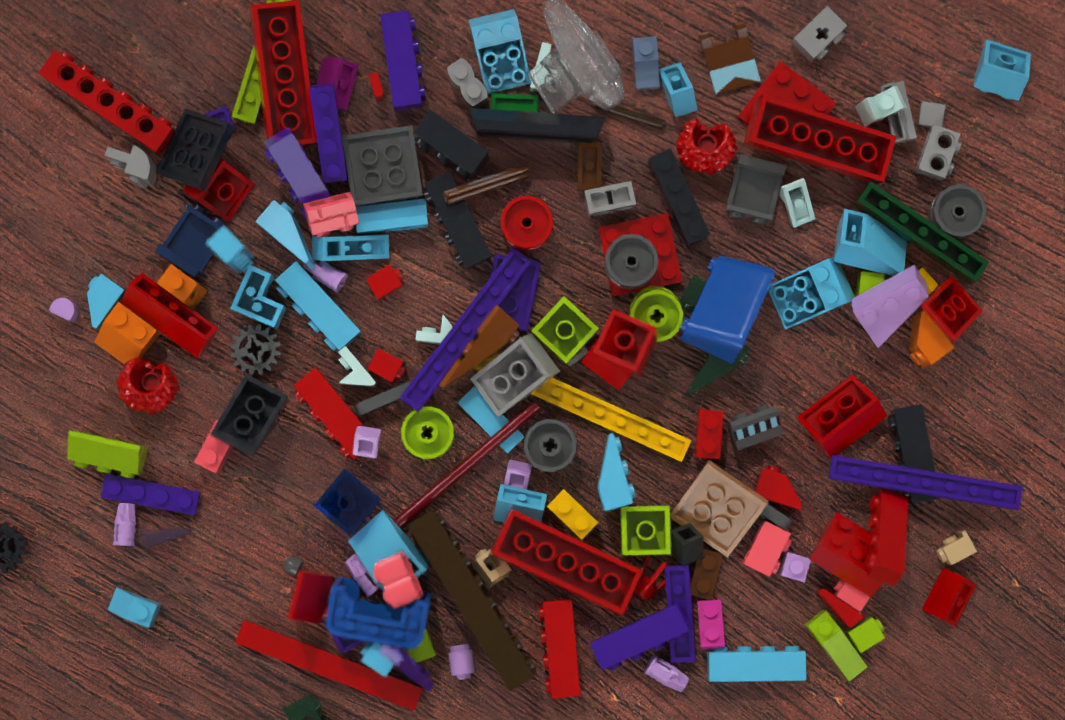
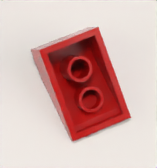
M953 276L934 289L921 304L922 309L952 343L983 312Z
M308 569L300 570L287 619L318 624L322 623L323 619H327L329 608L327 601L329 595L331 596L334 576Z

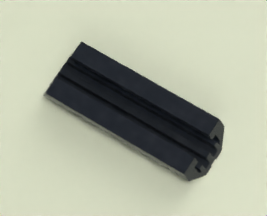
M469 108L477 137L564 143H595L606 120V117Z

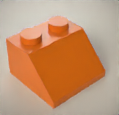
M118 302L104 320L94 343L125 364L133 358H142L161 332Z
M923 310L913 316L909 350L912 353L910 357L917 366L921 365L924 368L934 364L955 347Z

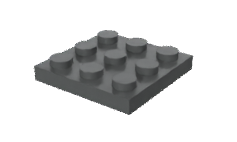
M413 126L342 136L350 193L353 196L355 206L423 197Z

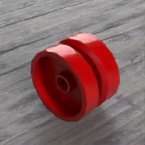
M520 196L510 201L504 208L501 216L502 235L506 242L515 249L524 252L534 251L544 246L550 238L553 228L552 213L548 205L541 199L533 196ZM528 219L531 220V225L529 227H525L522 224V221L526 222Z

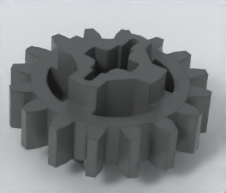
M261 324L257 325L256 330H254L252 325H248L247 332L239 329L241 336H233V339L237 342L230 345V348L235 350L234 353L230 354V357L237 358L234 365L236 367L242 365L241 372L243 373L249 369L251 376H254L256 371L263 376L264 369L270 372L273 371L270 365L272 363L278 365L279 362L275 357L282 356V353L277 351V348L282 346V344L274 341L278 337L277 334L270 336L271 329L267 327L262 331ZM257 335L266 337L269 342H260ZM248 338L246 346L241 348L243 341ZM254 343L262 348V350L258 351L257 357L255 354L250 353V350L254 349ZM271 352L269 359L264 363V357L267 353ZM249 357L253 359L255 366L248 365L242 358Z

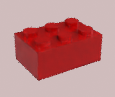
M836 512L824 527L809 560L869 597H872L883 584L867 577L865 561L868 556L869 547L866 546L870 532Z

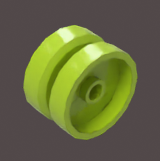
M649 286L641 289L634 296L630 304L629 315L657 327L660 333L657 342L672 338L679 331L683 323V310L677 296L663 286ZM654 310H659L660 314L658 316H652Z
M432 406L422 407L418 413L413 410L405 418L401 427V438L406 449L414 456L424 460L436 459L443 456L451 448L454 440V426L450 418L442 410ZM431 429L433 431L432 437H425L424 431Z

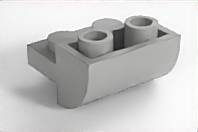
M133 145L131 154L107 147L104 156L110 160L109 164L113 165L116 169L124 171L130 177L129 180L133 184L143 188H147L148 185L155 187L157 181L156 166L152 159L139 147Z

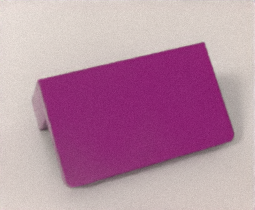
M324 57L316 84L335 82L338 109L347 111L358 65L342 58Z

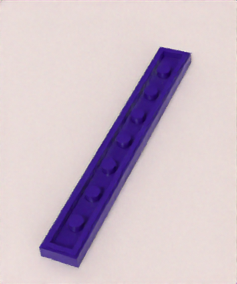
M514 247L401 394L399 397L401 401L417 413L421 410L456 360L462 356L467 344L477 336V330L493 308L502 303L530 266L532 261Z
M835 455L831 456L828 479L1014 510L1020 509L1023 486Z

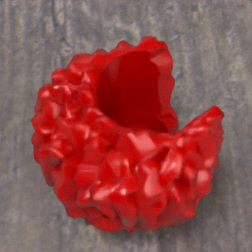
M697 118L684 124L683 132L679 133V138L676 140V150L684 166L690 167L693 172L698 171L702 173L704 171L710 175L715 174L716 171L721 172V170L726 168V165L731 164L738 146L735 144V136L726 123L714 125L708 130Z
M140 357L133 358L124 364V371H120V375L116 380L118 392L120 393L118 398L126 406H129L131 410L155 414L164 410L171 404V401L175 400V395L180 387L177 385V376L173 374L172 367H168L166 363H160L153 367L150 361L142 360Z

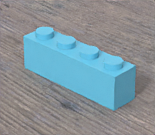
M224 226L206 242L238 274L241 272L246 273L249 265H254L253 260L255 257Z
M297 261L275 280L279 284L276 289L284 298L290 296L295 303L292 305L301 316L305 313L311 319L308 324L316 333L322 331L327 338L324 341L333 351L336 348L340 351L345 346L347 347L362 333Z
M726 646L725 648L713 649V651H707L708 681H806V651L799 650V646H785V650H775V646H761V650L751 651V646H737V651H727Z

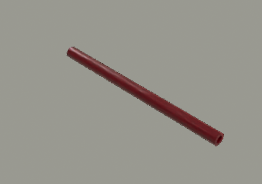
M535 401L531 402L393 521L400 529L403 528L542 410Z

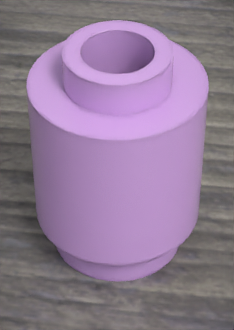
M469 644L450 646L448 656L451 676L456 675L457 680L471 678V673L475 672L472 649L469 650Z

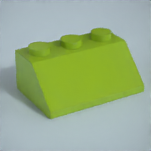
M69 430L67 459L74 461L73 466L88 468V464L97 466V471L111 474L113 469L121 471L120 476L134 479L135 475H142L148 447Z

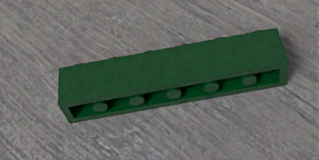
M873 182L866 185L853 204L970 285L977 282L990 263Z

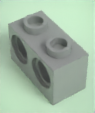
M933 124L929 128L915 173L938 181H943L946 176L950 177L954 164L951 163L953 155L958 154L962 143L958 141L960 133ZM941 137L945 138L949 143L948 148L940 147L938 139ZM931 160H938L941 164V169L938 171L934 170L931 167Z
M631 181L584 191L588 218L633 209L636 206Z

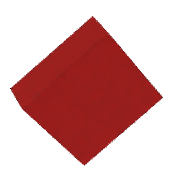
M377 72L369 74L376 101L384 100L385 95L379 74Z

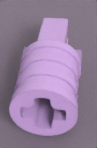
M313 260L316 266L313 270L304 264L303 268L313 274V279L333 289L336 293L341 290L347 280L348 275L346 273H342V271L337 270L325 261H320L319 263Z
M119 503L114 521L113 545L135 546V504Z
M357 554L352 555L345 562L353 579L362 588L363 592L366 593L367 597L380 588Z
M656 655L652 656L644 670V674L661 682L664 686L679 692L685 689L689 677L675 668V666L663 661V659L658 658Z

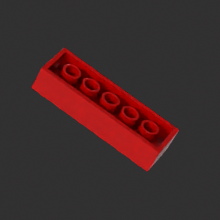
M300 1L253 4L249 10L266 140L289 127L301 147L314 146L317 144L310 96V80Z
M762 95L755 98L743 144L869 183L878 184L885 181L897 136Z
M513 509L508 511L489 555L617 615L624 614L643 571Z

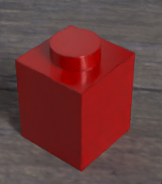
M390 264L366 278L378 301L403 288L401 281L404 278L398 268L393 269Z
M378 348L367 370L394 384L396 379L401 380L406 368L403 367L404 361Z

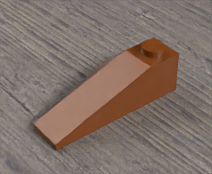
M496 305L477 330L476 339H472L467 344L462 353V358L456 360L439 384V387L445 390L505 348L508 343L513 344L520 335V332H518L520 325Z

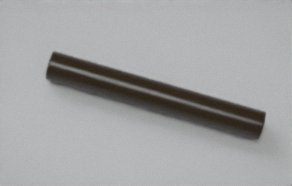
M597 99L595 109L661 130L663 128L664 120Z

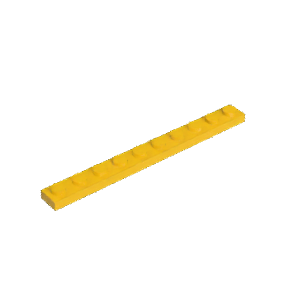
M496 353L477 366L475 370L480 371L500 354ZM554 378L531 394L680 462L683 461L691 443V440Z

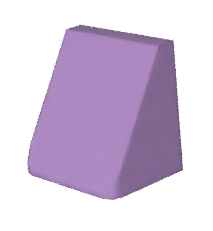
M358 426L355 432L353 455L377 458L381 430Z
M509 460L504 485L527 490L532 465Z

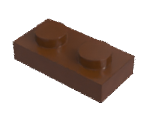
M578 142L577 191L601 187L602 143Z
M703 549V558L696 560L691 579L692 596L712 600L723 556L722 553Z

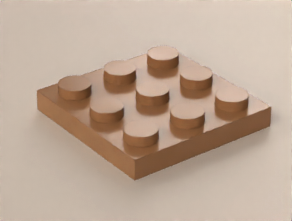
M709 460L670 513V518L681 526L691 523L704 536V542L726 557H729L769 501Z

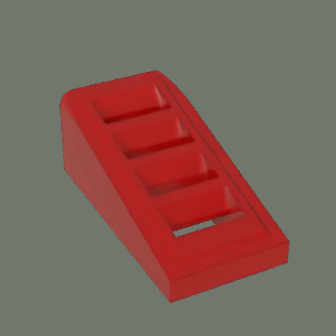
M823 588L816 590L819 597L845 627L852 628L864 617L861 612Z

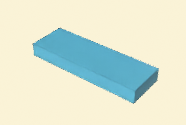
M475 386L457 402L490 436H493L509 422L503 414L497 417ZM517 430L499 446L508 454L524 436Z

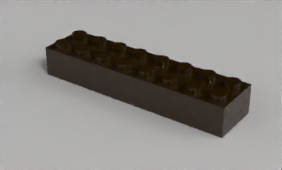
M432 510L409 524L408 527L507 689L511 692L535 677L533 671L536 667L529 655L523 656L520 651L523 649V645L518 637L510 635L507 630L511 628L510 624L503 614L499 616L495 608L498 605L492 595L486 596L482 589L485 584L478 573L474 575L469 567L473 564L467 554L461 555L457 546L460 543L453 532L448 534L444 526L447 525V522L441 512L436 514Z

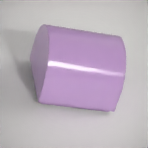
M66 298L56 299L49 308L51 313L71 322H75L79 314L78 306Z

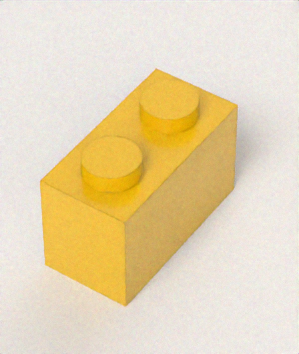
M564 489L547 506L581 540L598 523Z

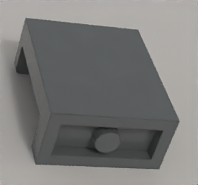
M740 154L725 212L730 213L729 217L743 220V217L751 218L753 223L764 226L766 223H771L774 218L775 205L786 165Z

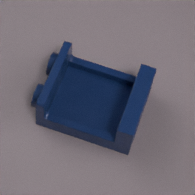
M186 204L184 207L186 209L163 245L160 243L155 252L196 279H199L215 255V252L206 242L222 226L225 227L227 224L216 217L211 220L205 216L207 211L196 204L193 207Z

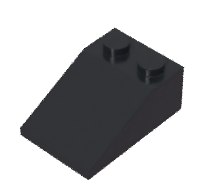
M245 374L211 431L210 436L254 457L286 409L288 395Z

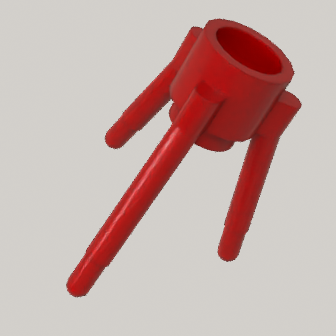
M651 555L645 556L640 568L643 571L634 589V592L647 601L651 596L655 597L666 585V579L658 585L655 582L666 567V562L660 565L651 578L645 576L642 579Z

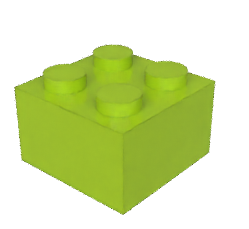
M563 296L533 328L531 333L561 362L567 365L597 333L599 328Z
M670 506L620 507L621 555L671 554Z

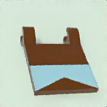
M739 21L734 25L738 36L737 40L712 46L708 31L700 32L698 35L715 95L761 82L745 21Z

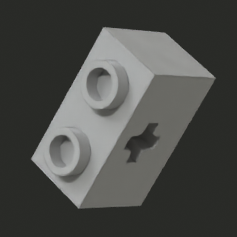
M826 6L793 39L791 44L810 63L815 58L820 61L829 52L827 47L832 42L836 45L846 35L843 31L847 25ZM823 32L825 34L824 38L818 40L816 36Z

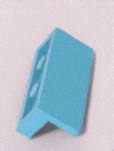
M425 199L356 207L359 224L356 225L358 235L429 227Z

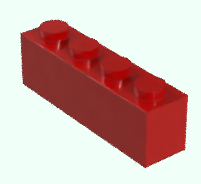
M143 273L139 274L128 285L120 302L196 358L210 346L219 329Z
M315 367L293 385L296 388L294 394L302 404L307 402L312 409L309 410V413L317 422L323 421L327 426L324 431L333 441L336 438L342 446L339 449L347 459L352 457L356 460L360 456L353 455L355 432L358 426H365Z
M882 488L876 496H872L869 502L871 516L868 520V528H870V533L866 543L869 549L865 566L867 567L868 578L894 586L905 574L908 497Z
M572 599L543 601V606L538 608L539 619L545 622V630L541 631L542 645H547V655H543L544 669H549L550 678L545 679L546 693H551L552 699L580 696Z

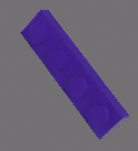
M105 474L101 498L196 515L200 497L199 491Z
M690 564L666 566L667 607L680 602L691 626V629L686 632L687 637L676 642L673 638L670 639L671 663L695 662L696 652Z
M385 644L379 651L428 692L432 689L434 683L428 679L430 674L397 646L391 649Z

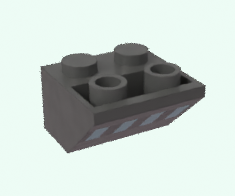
M769 404L753 409V415L747 416L746 412L730 418L731 423L726 424L735 451L783 434L776 406L770 408Z

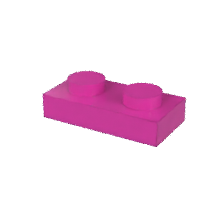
M721 600L697 601L700 650L725 648Z

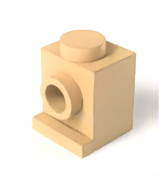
M966 530L957 532L959 537L953 535L942 541L944 545L936 550L942 563L946 562L947 565H953L977 552Z
M485 548L474 556L475 561L472 566L486 583V588L490 589L505 579L510 573L511 568L506 562L489 555L490 550L487 551ZM486 565H490L492 567V571H490Z

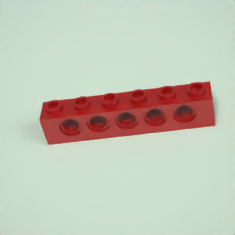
M55 50L52 52L38 73L42 78L160 156L174 133V130L171 128V122L162 116L157 119L151 115L153 111L146 105L141 103L138 106L133 103V97L125 91L121 90L118 93L112 89L114 85L107 79L102 77L98 80L92 76L94 74L93 70L84 64L81 67L73 63L75 59L63 51L61 54ZM69 70H74V77L71 80H65V73ZM94 83L93 91L84 93L85 85ZM107 96L114 97V101L110 106L103 105V100ZM127 109H133V116L127 120L123 119V112ZM152 122V130L147 133L142 132L144 123Z

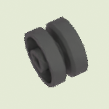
M959 184L948 187L933 199L929 207L928 217L931 223L956 240L965 239L980 229L985 221L987 209L983 197L977 190L970 186ZM956 209L959 210L958 215L955 214Z
M635 234L623 235L614 240L606 252L604 261L606 275L619 288L628 290L641 288L649 283L655 274L658 256L653 244L643 236ZM631 258H634L636 262L631 266L627 263V259L631 260Z
M546 419L537 422L529 429L524 439V452L527 460L534 468L542 472H556L565 468L572 461L576 453V439L574 433L566 424L558 420ZM548 442L554 443V449L548 451L545 447V444Z

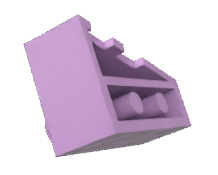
M915 265L852 299L854 315L877 348L929 297L926 281Z

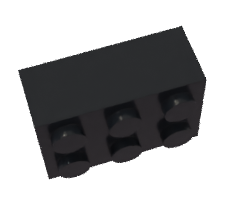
M429 110L413 132L415 142L417 143L416 146L426 154L429 151L432 152L437 162L444 167L448 165L453 167L454 173L464 181L468 178L473 182L489 160V152L431 110Z

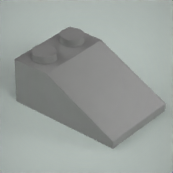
M533 333L517 340L470 379L497 417H500L547 383L560 370Z

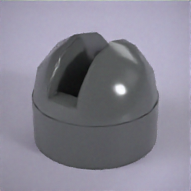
M295 556L289 557L284 562L285 571L289 575L296 577L304 560Z

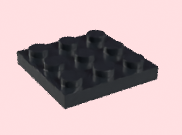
M185 108L156 173L205 192L235 126Z

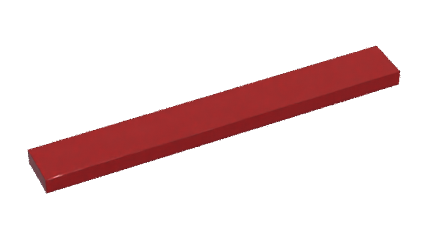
M243 620L235 641L239 645L413 711L416 709L423 687L388 674L384 677L370 667Z

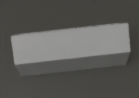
M904 81L880 86L881 92L897 86L907 106L888 116L891 134L897 136L895 143L915 140L917 135Z

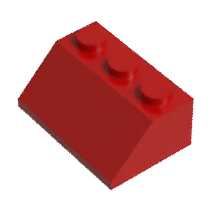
M852 374L796 418L817 446L831 459L832 455L837 456L884 420L887 414L879 399Z

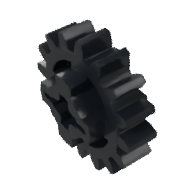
M4 522L2 527L0 525V532H5L0 537V544L4 543L3 549H5L4 552H0V560L3 557L10 560L5 564H0L3 574L8 573V567L16 570L17 566L15 563H23L24 560L21 558V555L28 554L26 550H23V546H26L28 542L21 540L25 535L24 532L17 534L18 526L9 528V522ZM14 540H15V543H16V551H15L14 548H13V541H14Z

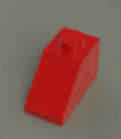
M768 465L767 469L761 468L754 491L768 501L801 510L802 504L787 475L781 474L782 469Z

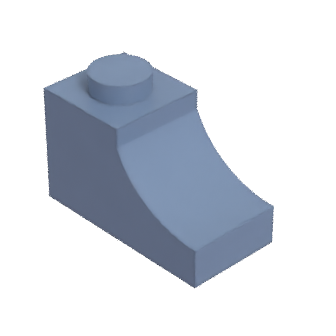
M656 36L633 38L631 47L636 90L660 88Z

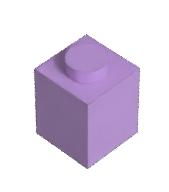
M784 552L778 575L805 582L811 560L800 555Z

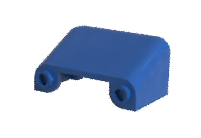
M718 255L717 259L712 257L707 267V271L710 272L709 278L690 319L685 317L679 329L683 332L680 340L732 364L746 341L776 270L767 266Z
M337 577L332 585L326 619V627L331 634L408 649L416 648L421 644L431 605L432 593L423 591L421 598L407 603L406 607L394 609L392 605L359 599L360 587L358 583L351 578Z

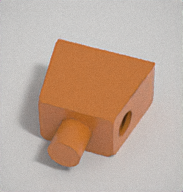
M170 264L157 282V284L193 310L208 292V290L172 264Z

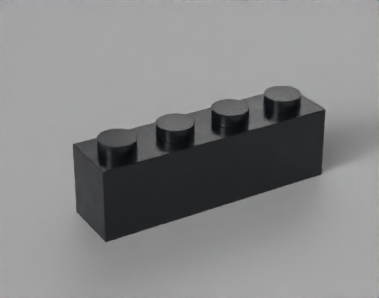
M671 148L650 157L647 163L686 248L707 239L710 236L709 230Z
M448 171L425 182L426 190L423 191L428 204L433 202L436 208L433 214L439 225L444 224L447 232L443 234L449 246L454 244L458 252L454 254V257L459 267L464 266L467 271L492 259V255L465 200L452 204H447L444 201L443 192L458 187L451 172Z
M922 404L890 410L891 415H888V424L890 429H894L895 439H892L894 451L899 454L900 462H897V466L936 472ZM902 491V494L908 497V504L941 498Z

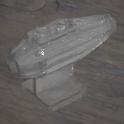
M563 0L547 1L543 5L545 8L542 13L556 50L550 52L528 73V76L550 111L554 114L570 101L582 95L604 111H608L620 104L625 99L621 78L623 71L610 53L605 42Z

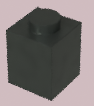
M691 523L671 530V555L682 566L703 558L704 536Z

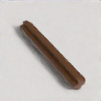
M521 165L443 192L444 201L447 204H452L527 179L530 176L529 168Z

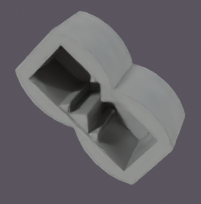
M460 58L447 67L451 84L461 92L462 99L468 108H480L488 103L487 91L484 85L474 78L473 69L466 60Z

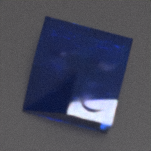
M344 468L313 506L351 537L383 499Z

